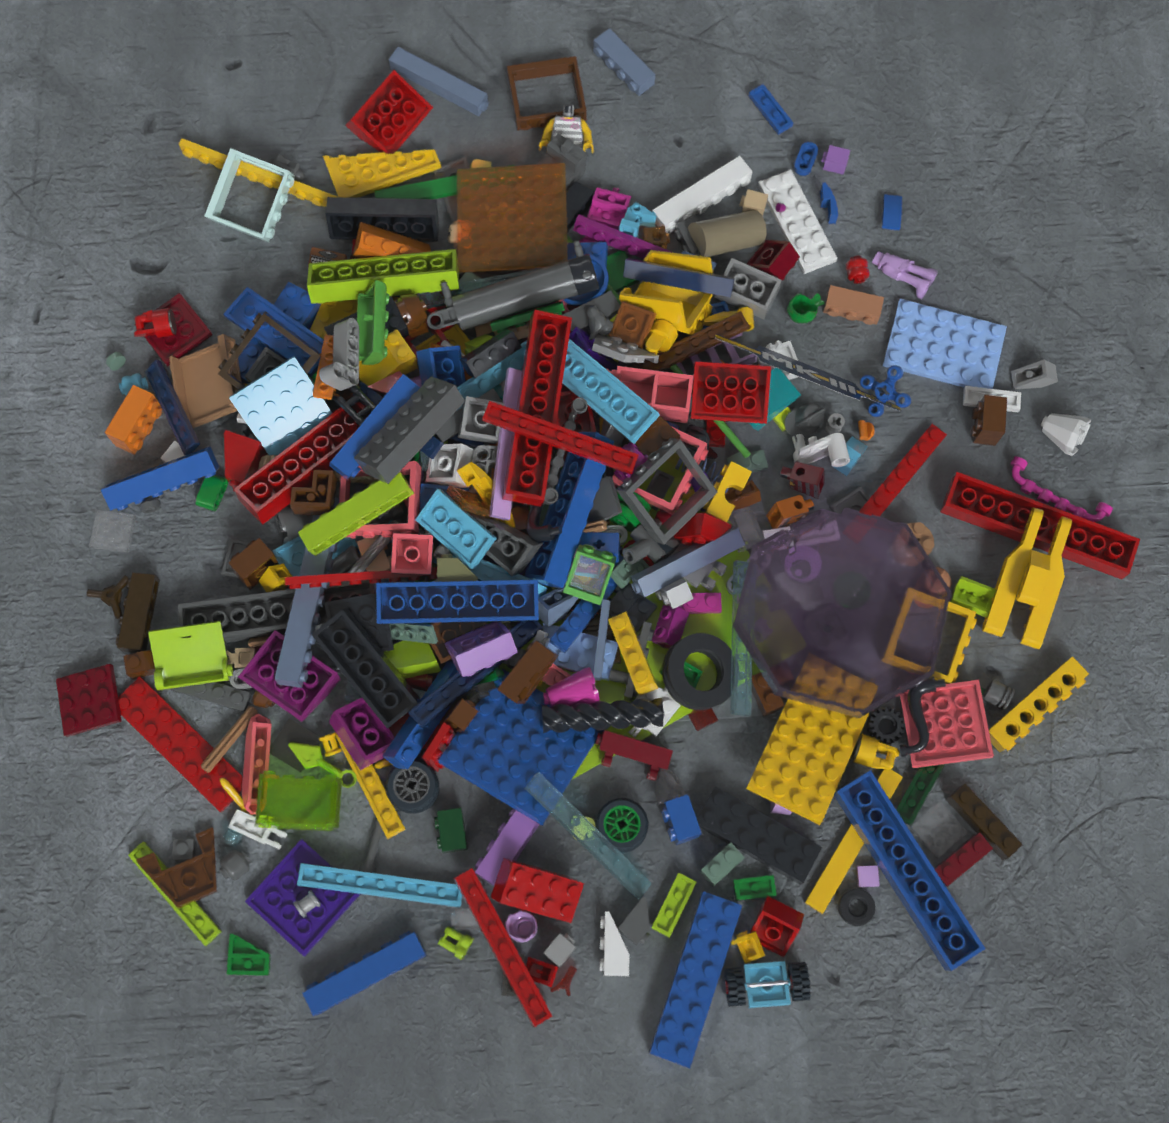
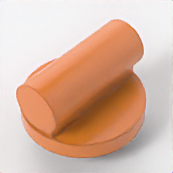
M864 420L858 421L860 440H870L875 433L874 425Z

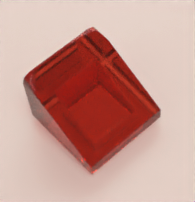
M712 708L693 710L689 714V718L697 731L719 721Z

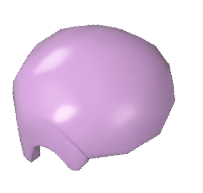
M522 910L510 914L505 923L508 935L516 942L531 940L538 930L536 918L531 913Z

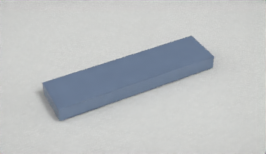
M602 599L593 674L594 679L597 681L602 679L610 601Z

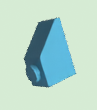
M853 436L846 442L850 462L842 467H834L846 476L868 447Z

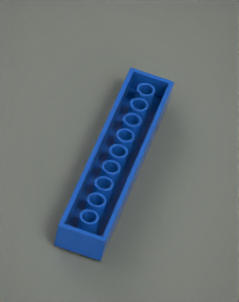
M871 770L834 793V797L944 970L952 971L983 951L985 947Z

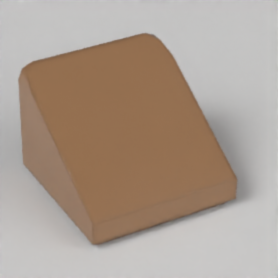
M270 636L250 638L248 646L259 650Z

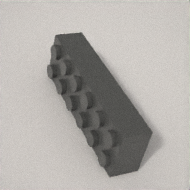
M431 376L399 408L398 412L385 423L383 428L359 450V453L354 457L355 461L365 474L389 484L465 402L464 398L454 384Z

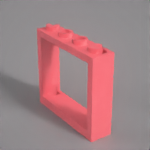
M673 428L680 434L681 441L698 448L693 457L699 465L701 460L705 461L709 452L707 450V443ZM687 469L670 503L640 488H637L634 492L644 498L649 504L673 515L682 506L683 501L681 499L684 493L688 494L692 486L690 481L694 476ZM614 474L612 478L615 487L621 486L623 482Z
M409 461L400 471L403 475H410V487L414 492L409 497L408 523L364 525L346 537L351 539L356 538V536L374 538L375 535H381L385 538H391L393 533L419 534V523L415 519L419 515L422 467L417 461ZM359 466L361 470L355 477H363L370 475L365 474V472ZM341 476L339 503L350 499L351 477L346 480Z

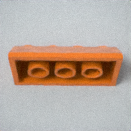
M360 222L353 256L370 258L431 252L429 244Z

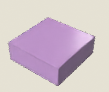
M878 866L856 867L858 887L880 886Z

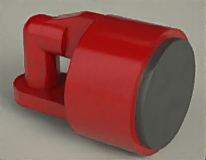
M170 308L149 310L135 317L136 331L134 332V337L156 335L158 338L174 336L177 331L175 316ZM153 322L154 328L145 330L144 323Z

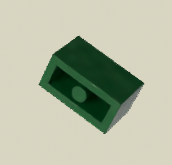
M462 808L437 811L438 817H434L435 828L439 829L440 837H437L438 849H442L443 854L467 850Z

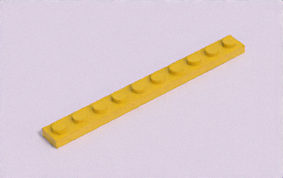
M182 138L179 142L181 151L186 157H193L199 159L204 164L209 163L215 165L220 170L223 169L228 155ZM243 161L240 162L236 172V176L247 177L252 182L258 181L268 188L274 187L279 189L283 176ZM295 180L292 188L288 191V193L295 195L300 200L306 199L316 206L322 205L324 207L327 205L328 197H338Z

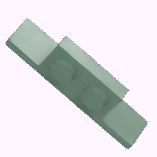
M431 623L390 624L392 639L430 644L438 642Z

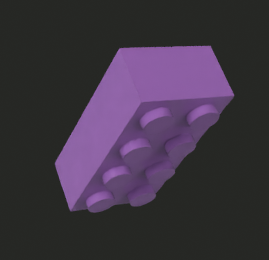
M514 808L509 813L510 820L508 823L504 822L497 832L499 836L496 841L492 840L486 848L488 853L485 858L481 857L475 865L477 876L492 886L495 885L503 858L516 861L540 825Z

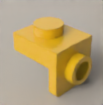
M747 931L741 932L736 935L737 939L731 941V945H738L745 964L765 956L756 932L750 934Z

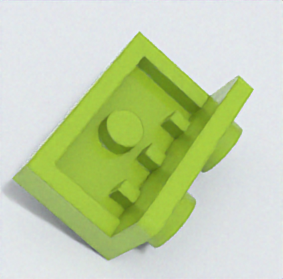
M961 576L954 587L951 603L975 611L976 614L987 618L992 605L991 599L993 596L995 597L994 593H996L997 589Z

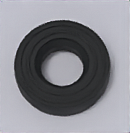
M854 888L846 891L840 897L838 910L846 923L853 926H862L872 920L876 906L873 897L867 891ZM859 899L864 903L865 909L861 915L851 913L849 904L852 900Z

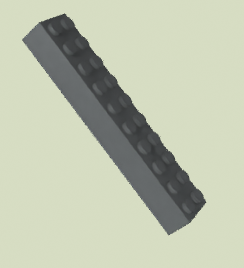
M361 580V584L350 585L349 582H342L341 586L329 585L324 590L323 595L325 596V602L372 594L375 593L374 584H369V580ZM296 589L178 604L179 627L221 621L224 642L270 636L274 630L283 635L286 633ZM325 604L323 607H320L319 614H321L319 626L316 625L315 630H318L328 622Z

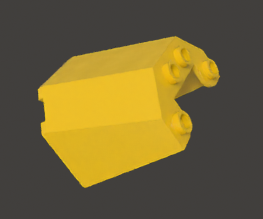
M650 250L643 260L713 274L710 257ZM645 281L640 283L634 294H632L630 288L625 287L619 295L621 303L624 301L656 313L654 322L656 320L668 321L677 331L690 335L702 329L704 326L703 319L711 315L713 307L710 305V299L713 294Z

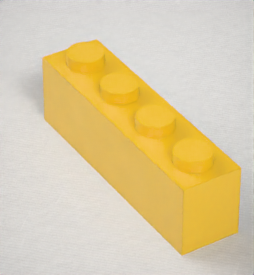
M627 612L608 619L638 694L641 696L658 689Z

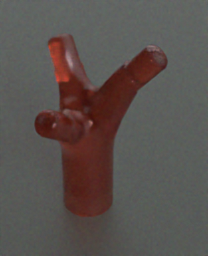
M570 965L563 979L555 987L551 988L550 991L553 993L565 988L567 996H570V984L577 969Z

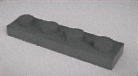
M216 682L170 689L171 691L241 712L246 711L252 695L250 692Z

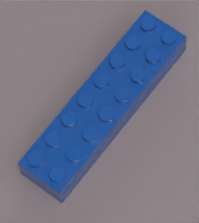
M578 432L611 445L614 444L613 440L597 432ZM568 452L555 488L558 492V500L549 505L542 526L549 524L553 527L560 526L562 534L555 535L554 540L541 541L543 544L529 562L524 577L538 580V583L541 585L563 588L568 579L567 575L570 566L573 564L576 549L580 544L583 529L587 525V518L593 507L596 492L600 488V481L606 470V465Z
M538 580L376 583L377 624L539 620Z
M704 891L701 893L649 1050L650 1054L687 1068L691 1067L743 905Z

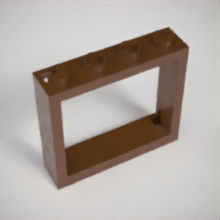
M576 56L507 66L517 130L545 128L550 119L555 118L556 115H563V111L524 117L520 115L515 81L572 73L579 109H574V116H581L582 120H587V110Z

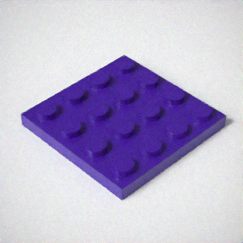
M301 839L245 902L300 954L306 957L361 894L298 886L297 882L301 863L333 868ZM312 890L321 906L314 907L306 913L305 917H302L293 902L300 901Z

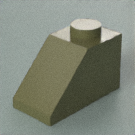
M443 554L441 558H437V582L478 581V577L458 558H453V554Z

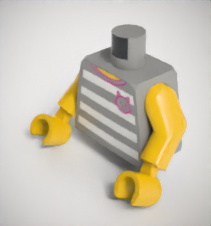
M563 105V115H556L555 118L550 119L544 128L539 151H541L542 146L547 147L550 141L559 133L566 139L572 140L576 146L583 147L585 152L587 148H591L593 154L592 132L586 121L582 120L581 116H574V105Z

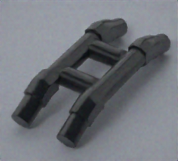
M357 385L347 388L354 394L347 401L341 395L333 392L332 400L342 407L359 427L365 421L363 418L376 407ZM362 401L366 407L357 413L352 406Z

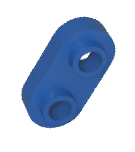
M813 142L802 144L794 164V171L798 175L806 176L811 172L818 153L816 144Z

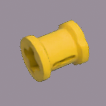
M336 732L319 738L326 752L324 754L325 757L342 751L335 738Z

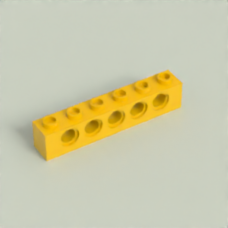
M1073 656L1069 658L989 729L991 744L999 752L1005 749L1007 751L1012 749L1016 745L1015 740L1019 736L1022 739L1030 732L1028 729L1030 726L1040 724L1045 719L1043 715L1047 711L1052 713L1058 707V701L1068 699L1073 694L1071 690L1074 687L1080 688L1086 682L1084 678L1089 673ZM1062 677L1068 679L1069 685L1063 683ZM1048 689L1054 691L1055 698L1048 694ZM1034 701L1040 703L1041 710L1035 708ZM1020 714H1024L1027 717V723L1020 719ZM1006 726L1012 728L1013 735H1009L1006 732Z

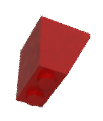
M225 430V477L229 485L234 489L259 470L261 457L268 454L260 441Z

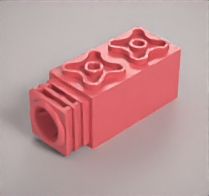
M617 366V370L612 369V371H609L654 408L665 421L687 423L694 375Z

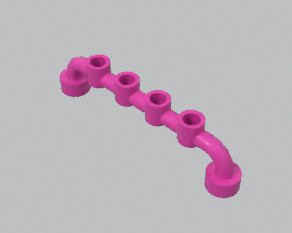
M1015 456L1010 463L1013 467L1012 477L1014 481L1022 486L1020 490L1028 495L1032 492L1038 494L1037 499L1044 504H1048L1051 501L1056 504L1055 508L1063 511L1068 510L1076 516L1093 522H1098L1105 516L1109 517L1113 510L1110 505L1099 502L1095 509L1098 513L1091 515L1085 509L1074 506L1067 499L1058 497L1050 490L1037 486L1032 480L1021 477L1019 471H1024L1028 464L1023 458Z

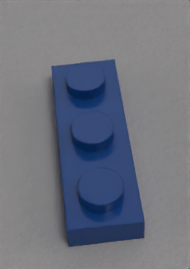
M764 84L749 92V98L778 135L793 127V121Z

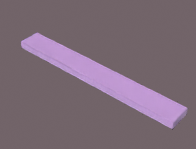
M509 367L506 370L503 403L504 406L516 410L522 371ZM500 427L489 517L508 521L510 520L512 501L503 500L502 495L512 431Z

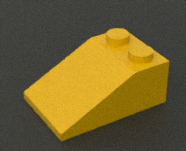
M397 329L389 333L385 340V346L388 349L386 358L375 365H363L362 361H359L360 382L362 381L370 386L398 371L406 375L417 369L416 356Z

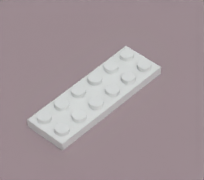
M792 170L760 181L758 186L762 193L769 194L767 204L786 241H790L800 256L797 262L803 274L836 262L837 257ZM777 203H783L786 205V210L784 212H776L775 206Z

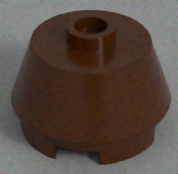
M416 294L400 295L401 298L394 300L407 328L409 331L414 328L418 329L428 319L425 313L428 309L423 299L419 300Z

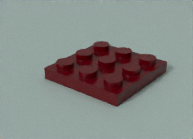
M180 293L157 308H170L173 311L177 328L175 335L158 338L156 335L144 336L167 367L170 365V356L179 359L212 336L211 331ZM153 322L144 323L145 330L153 329Z
M106 664L56 679L64 736L69 737L122 722L112 664Z

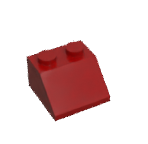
M696 513L674 535V538L681 540V543L684 545H692V543L706 544V542L715 541L729 531L732 525L707 513Z
M767 896L749 934L756 932L762 947L784 957L801 928L805 914Z

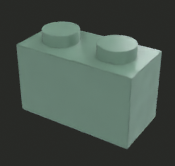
M730 843L702 868L700 873L714 887L745 857Z

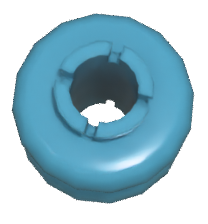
M139 373L132 376H124L121 379L122 383H119L120 392L122 395L125 394V396H127L133 385L144 390L148 389L146 378H142Z

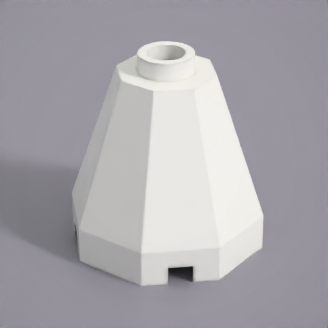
M1051 413L1042 420V432L1064 453L1073 456L1078 451L1076 445H1081L1087 435L1091 419L1084 416Z

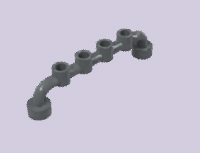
M576 398L572 401L571 412L562 427L575 430L577 414L584 413L588 408L587 401L584 398ZM557 448L556 456L550 461L552 468L550 475H548L544 503L548 505L558 500V492L553 487L558 483L557 475L560 467L564 465L563 457L565 454V450Z

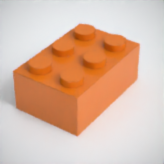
M133 385L104 433L116 447L135 455L142 448L146 435L151 433L155 420L161 416L162 407L154 394Z

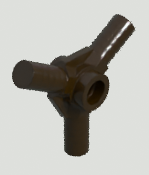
M124 575L116 585L104 588L102 591L88 589L87 597L101 598L104 603L112 607L115 619H120L123 614L119 603L122 598V589L127 585L129 577Z

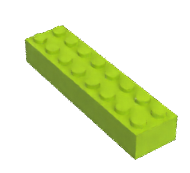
M456 249L309 263L307 289L311 304L358 300V294H365L375 280L387 285L386 293L389 296L442 291L441 283L445 281L450 291L459 289V266Z

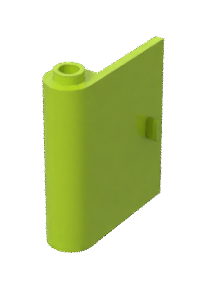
M221 621L148 631L155 665L154 682L157 690L230 680V676H233L232 664H228Z

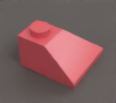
M393 533L391 573L431 575L433 535Z

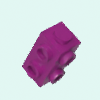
M663 605L651 641L662 648L669 649L674 643L681 640L689 613L683 610L681 605L674 609L668 605Z

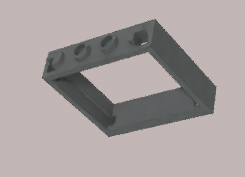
M670 438L667 442H663L662 446L657 451L651 453L648 456V460L644 464L639 465L634 470L635 473L630 477L624 479V483L617 489V492L652 539L664 545L717 493V490L683 442L675 438ZM676 452L701 487L661 527H658L633 492Z

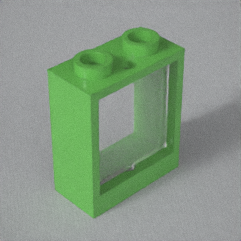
M580 544L563 593L601 605L617 557L613 556L611 552H601L595 550L591 545Z

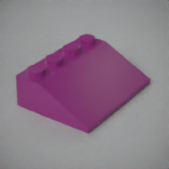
M274 630L238 678L303 722L331 693L340 681V677L337 672L312 656L311 662L307 664L306 668L308 670V677L306 682H303L302 688L279 685L275 680V675L285 636Z

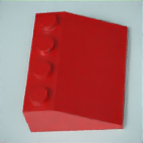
M393 70L345 126L359 139L380 153L395 154L433 107Z
M694 362L691 419L767 424L771 366Z

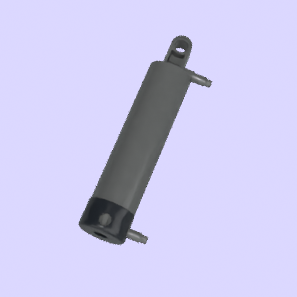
M574 241L576 258L455 296L451 295L447 282H442L441 286L446 307L431 312L428 316L427 324L432 329H440L459 323L461 329L466 330L573 296H580L599 290L590 254H584L580 242ZM434 315L439 316L441 323L438 325L433 324L431 317Z

